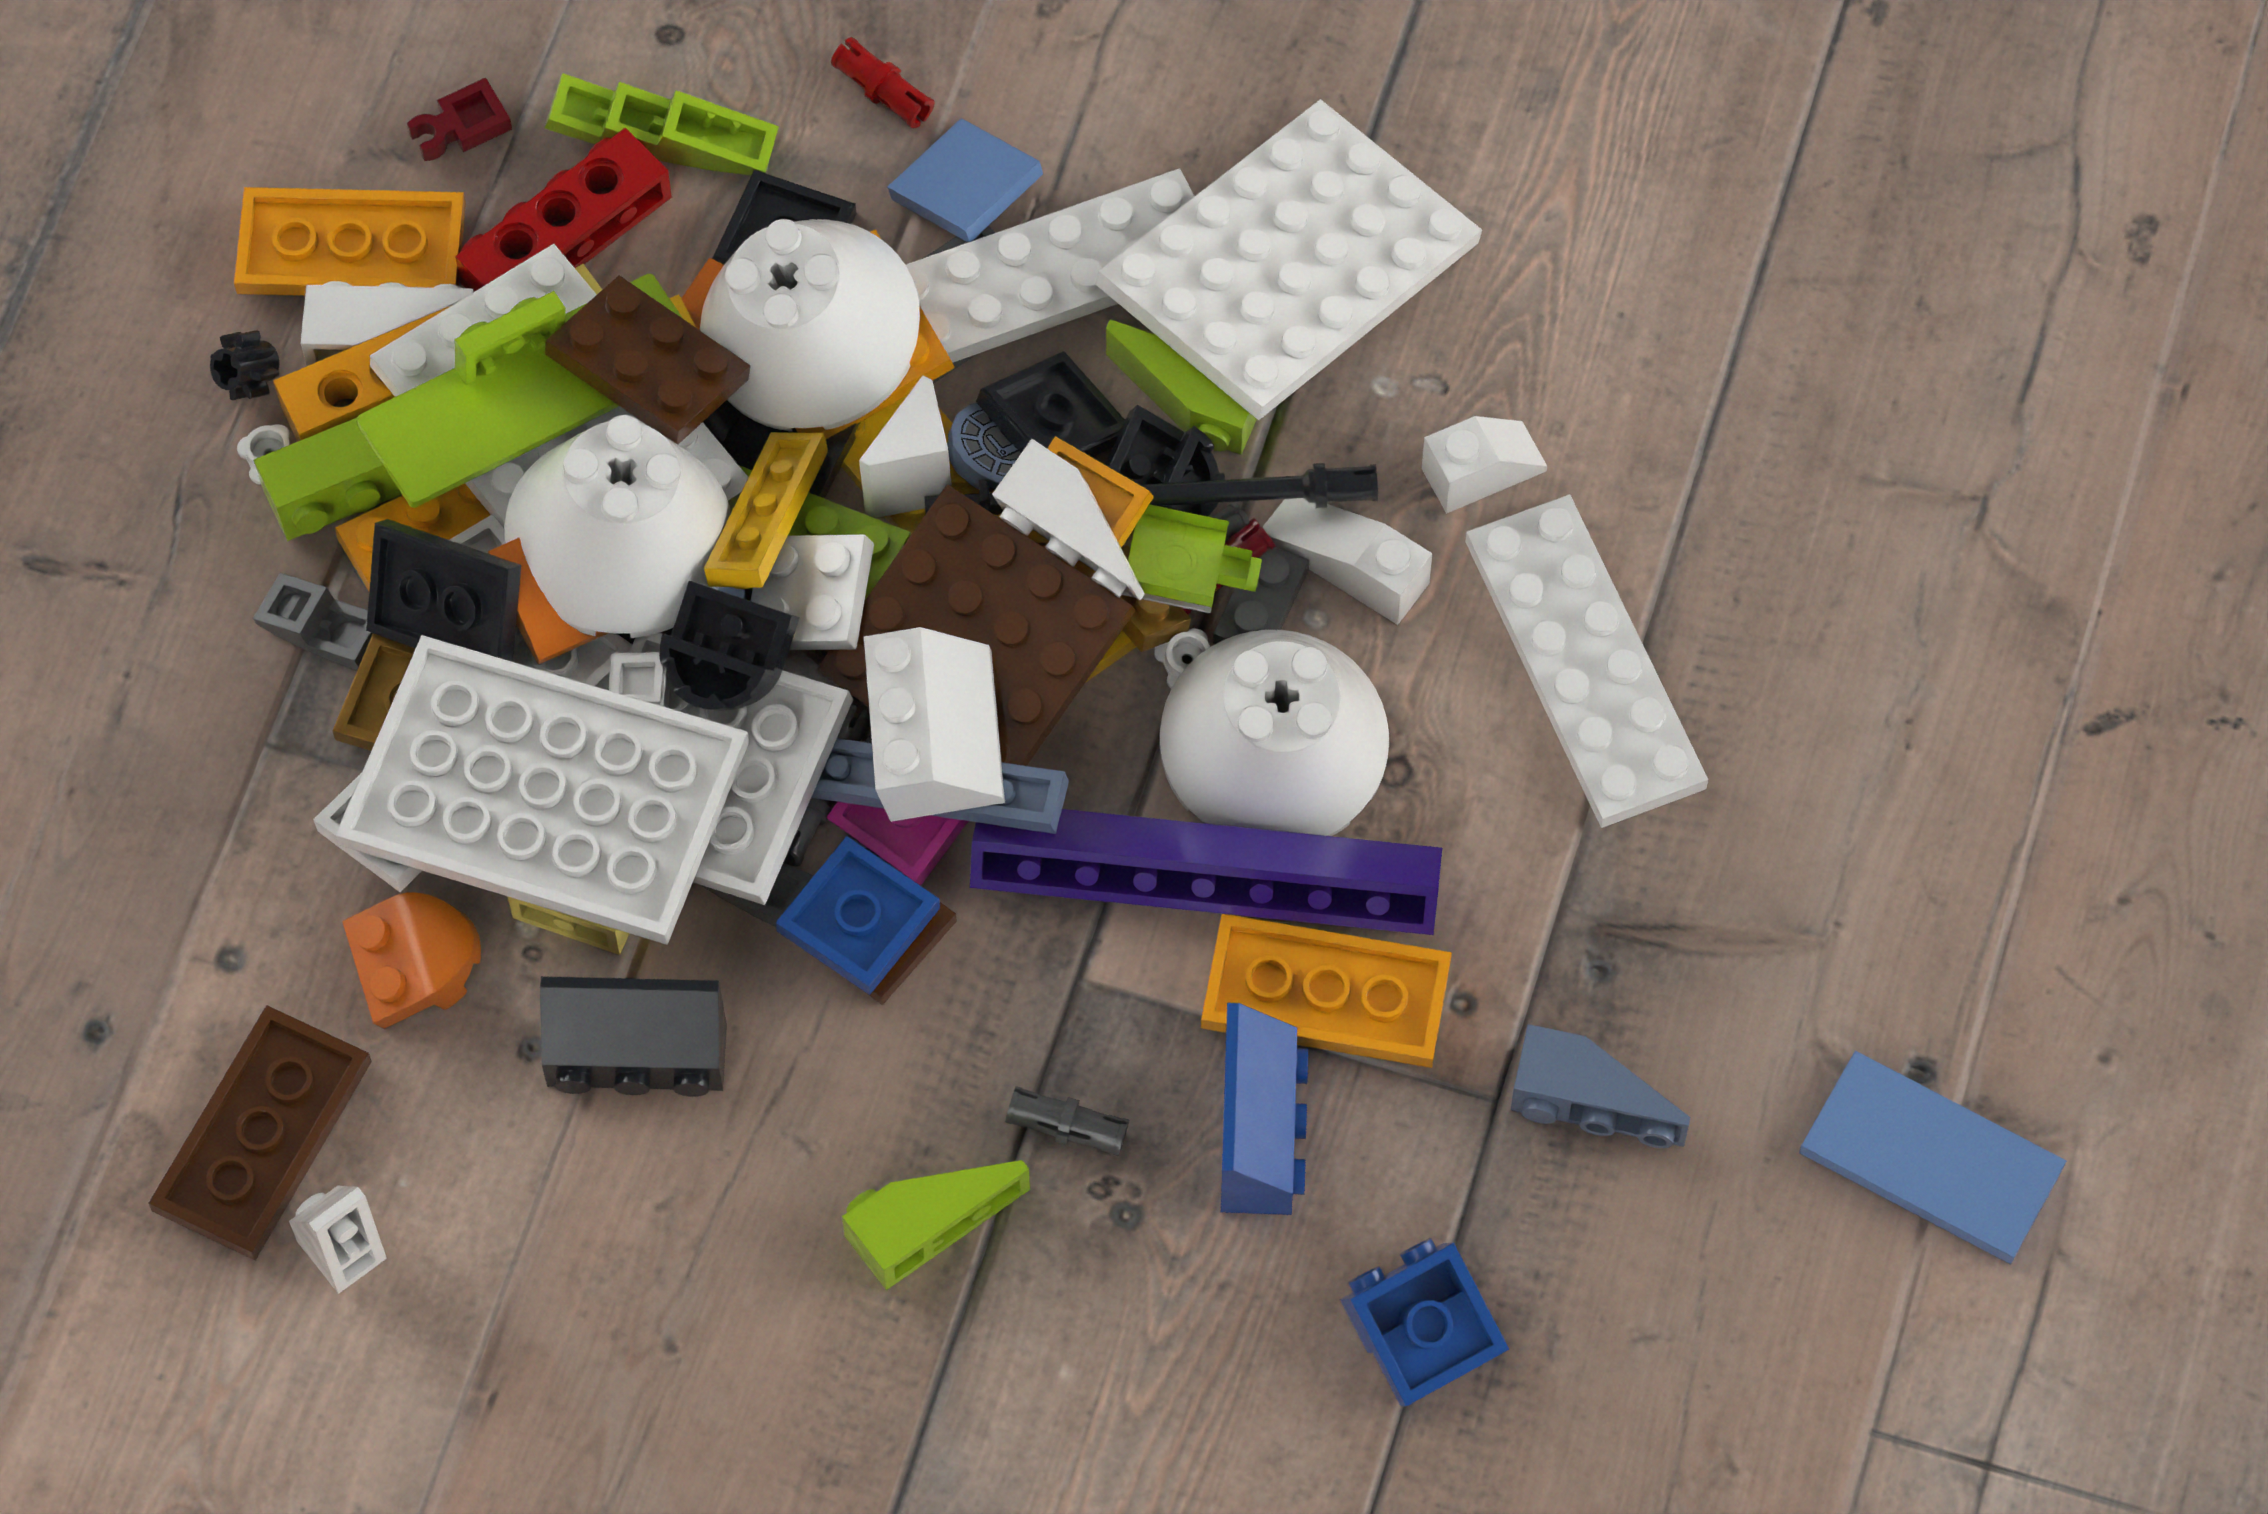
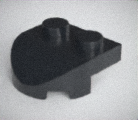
M1139 405L1129 411L1105 463L1106 466L1139 485L1225 480V474L1219 473L1216 460L1212 454L1214 444L1201 430L1193 426L1184 432ZM1219 503L1159 507L1207 517Z
M689 581L672 634H662L659 655L660 663L666 667L669 679L675 687L673 691L685 702L699 708L716 711L743 708L762 699L778 682L800 617Z

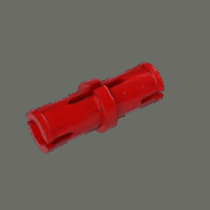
M853 37L845 40V45L850 48L849 50L843 44L838 46L831 59L832 66L860 85L866 92L864 95L867 99L875 104L881 102L913 129L918 128L921 123L916 118L917 116L923 122L928 119L934 108V100L901 77V74H899L901 72L900 68L891 62H882Z

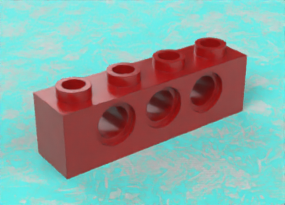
M626 127L612 138L600 140L591 148L586 158L570 170H562L556 173L548 181L545 189L529 201L514 205L495 227L484 235H475L464 244L460 253L455 256L461 284L466 289H473L475 292L552 244L557 246L574 268L582 264L585 265L672 198L668 169ZM601 188L613 189L606 194L593 193ZM559 220L571 221L570 223L564 226L551 225L552 223ZM517 252L529 253L520 259L508 258Z

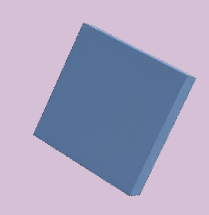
M961 118L888 186V190L893 201L962 240L971 242L1043 175L1039 160Z

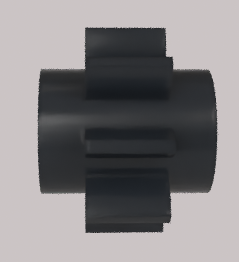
M258 330L222 335L220 342L223 349H219L214 354H211L210 371L212 378L220 388L229 390L231 400L246 397L252 399L268 395L270 391L267 382L279 376L280 362L277 351L269 342L260 340L261 336Z

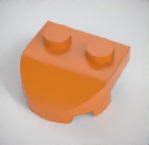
M417 892L397 894L342 921L373 1024L383 1029L432 1005H436L443 1010L452 1007L466 994L467 989L464 987V984L470 975L473 964H479L481 960L479 934L470 918L451 904L432 895Z

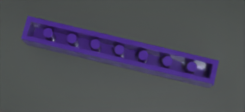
M1062 809L1056 834L976 822L972 838L970 888L1434 935L1442 848Z

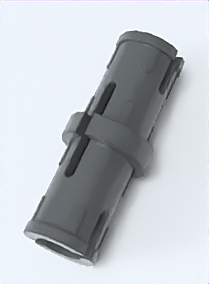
M1016 1086L1009 1104L1005 1123L1027 1127L1055 1136V1142L1067 1145L1068 1141H1072L1119 1156L1129 1125V1119L1103 1114L1079 1106L1080 1100L1068 1097L1065 1102Z

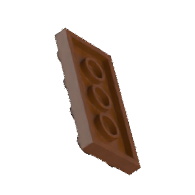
M266 1005L148 1204L152 1212L256 1260L372 1062L370 1054Z

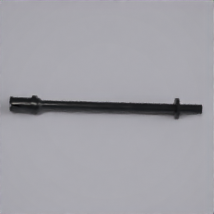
M1314 463L1313 469H1308L1302 476L1140 484L1152 493L1154 498L1149 505L1154 506L1304 498L1309 503H1315V509L1327 508V502L1378 501L1376 464L1362 467L1325 469V463ZM979 480V494H963L994 515H1001L1004 511L992 493H990L987 480ZM938 496L924 497L925 515Z

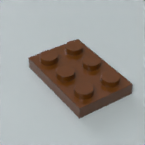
M620 275L546 340L545 355L677 445L749 380L751 366Z

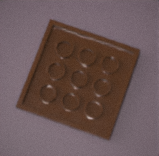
M947 484L864 601L857 648L852 650H830L815 671L836 687L849 690L852 698L869 708L864 636L922 627L987 644L992 652L1001 762L1027 766L1132 617L1135 609L1122 598L1117 597L1087 575Z

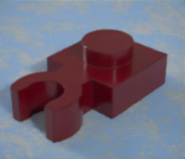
M486 77L438 99L439 115L421 114L413 117L407 123L412 140L424 134L434 136L431 140L419 145L424 161L439 158L445 153L448 144L457 141L464 153L512 130L510 117Z

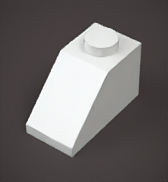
M1474 416L1424 437L1422 470L1446 514L1547 471V465L1522 421Z

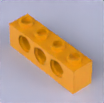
M449 307L273 380L280 407L297 442L357 418L359 414L394 398L395 396L370 367V355ZM342 399L354 400L350 405L345 407L333 406L336 402Z

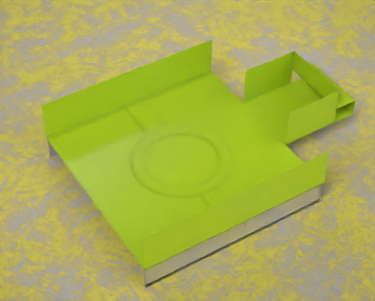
M1148 505L1135 526L1128 562L1145 593L1141 599L1211 613L1216 584L1256 592L1262 559L1251 557V550L1224 545L1229 521ZM1126 591L1122 593V595L1133 597Z

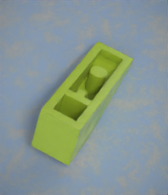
M1110 319L1106 327V356L1184 432L1195 426L1212 441L1214 451L1229 450L1242 455L1257 419L1157 335Z
M1023 1160L890 1182L877 1192L874 1189L866 1190L849 1203L846 1208L847 1213L842 1216L844 1236L887 1291L1030 1190L1029 1168Z

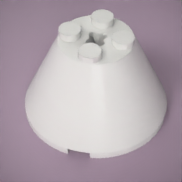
M780 219L751 235L722 267L705 299L701 314L700 331L751 365L749 380L727 399L742 414L765 426L792 432V428L821 426L828 430L851 423L866 415L885 401L899 386L911 366L909 362L919 335V306L921 304L915 282L899 255L876 235L858 226L841 221L812 219L793 222L788 219Z
M618 415L608 422L595 425L543 454L529 467L517 483L510 497L504 522L505 543L520 537L526 561L538 586L560 618L581 633L596 636L597 631L605 633H630V638H638L657 634L674 627L689 581L708 586L704 566L731 514V509L721 485L708 468L694 455L655 429L640 423L633 416Z
M1250 631L1232 636L1209 647L1198 655L1180 674L1168 695L1161 718L1160 754L1166 778L1183 807L1187 811L1190 810L1205 824L1334 836L1349 826L1350 821L1373 799L1383 778L1388 759L1389 729L1387 717L1377 690L1368 676L1350 657L1336 647L1318 638L1294 631Z

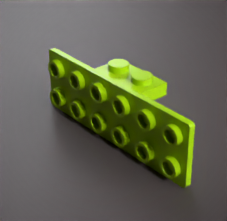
M645 274L630 282L682 318L653 274ZM555 291L538 299L535 297L524 299L516 304L509 313L489 323L485 321L475 323L468 327L460 337L454 339L455 368L357 416V426L410 507L416 508L619 407L612 400L545 355L546 340L586 304L566 313V308Z

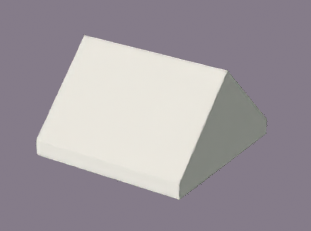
M924 375L859 460L865 513L873 518L924 509L925 496H939L947 484L951 486L949 451L933 381Z

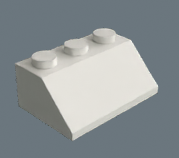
M922 627L864 636L875 789L890 821L1005 803L990 646Z

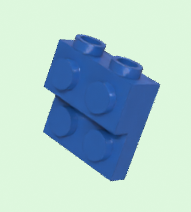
M1432 1238L1426 1239L1403 1251L1400 1256L1404 1265L1384 1275L1381 1267L1378 1266L1355 1277L1348 1282L1353 1293L1340 1299L1367 1353L1374 1354L1400 1406L1404 1407L1509 1350L1455 1244L1442 1243L1436 1247Z

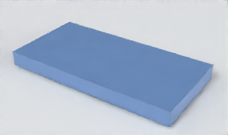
M1854 1051L1799 1151L1803 1156L2009 1264H2012L2067 1161L1857 1051Z

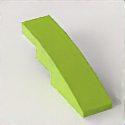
M562 73L544 129L596 144L604 138H612L626 127L659 161L710 171L751 176L754 170L766 173L779 126L675 90L671 99L619 82L615 91Z

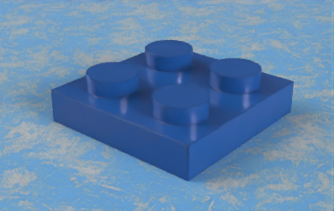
M846 836L775 923L778 933L870 995L940 909V899Z

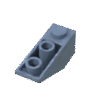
M1530 1024L1527 1025L1510 1110L1521 1112L1523 1117L1537 1123L1550 1124L1559 1120L1578 1124L1582 1130L1594 1135L1610 1136L1616 1132L1638 1137L1641 1143L1655 1148H1669L1672 1145L1684 1147L1691 1118L1586 1036Z

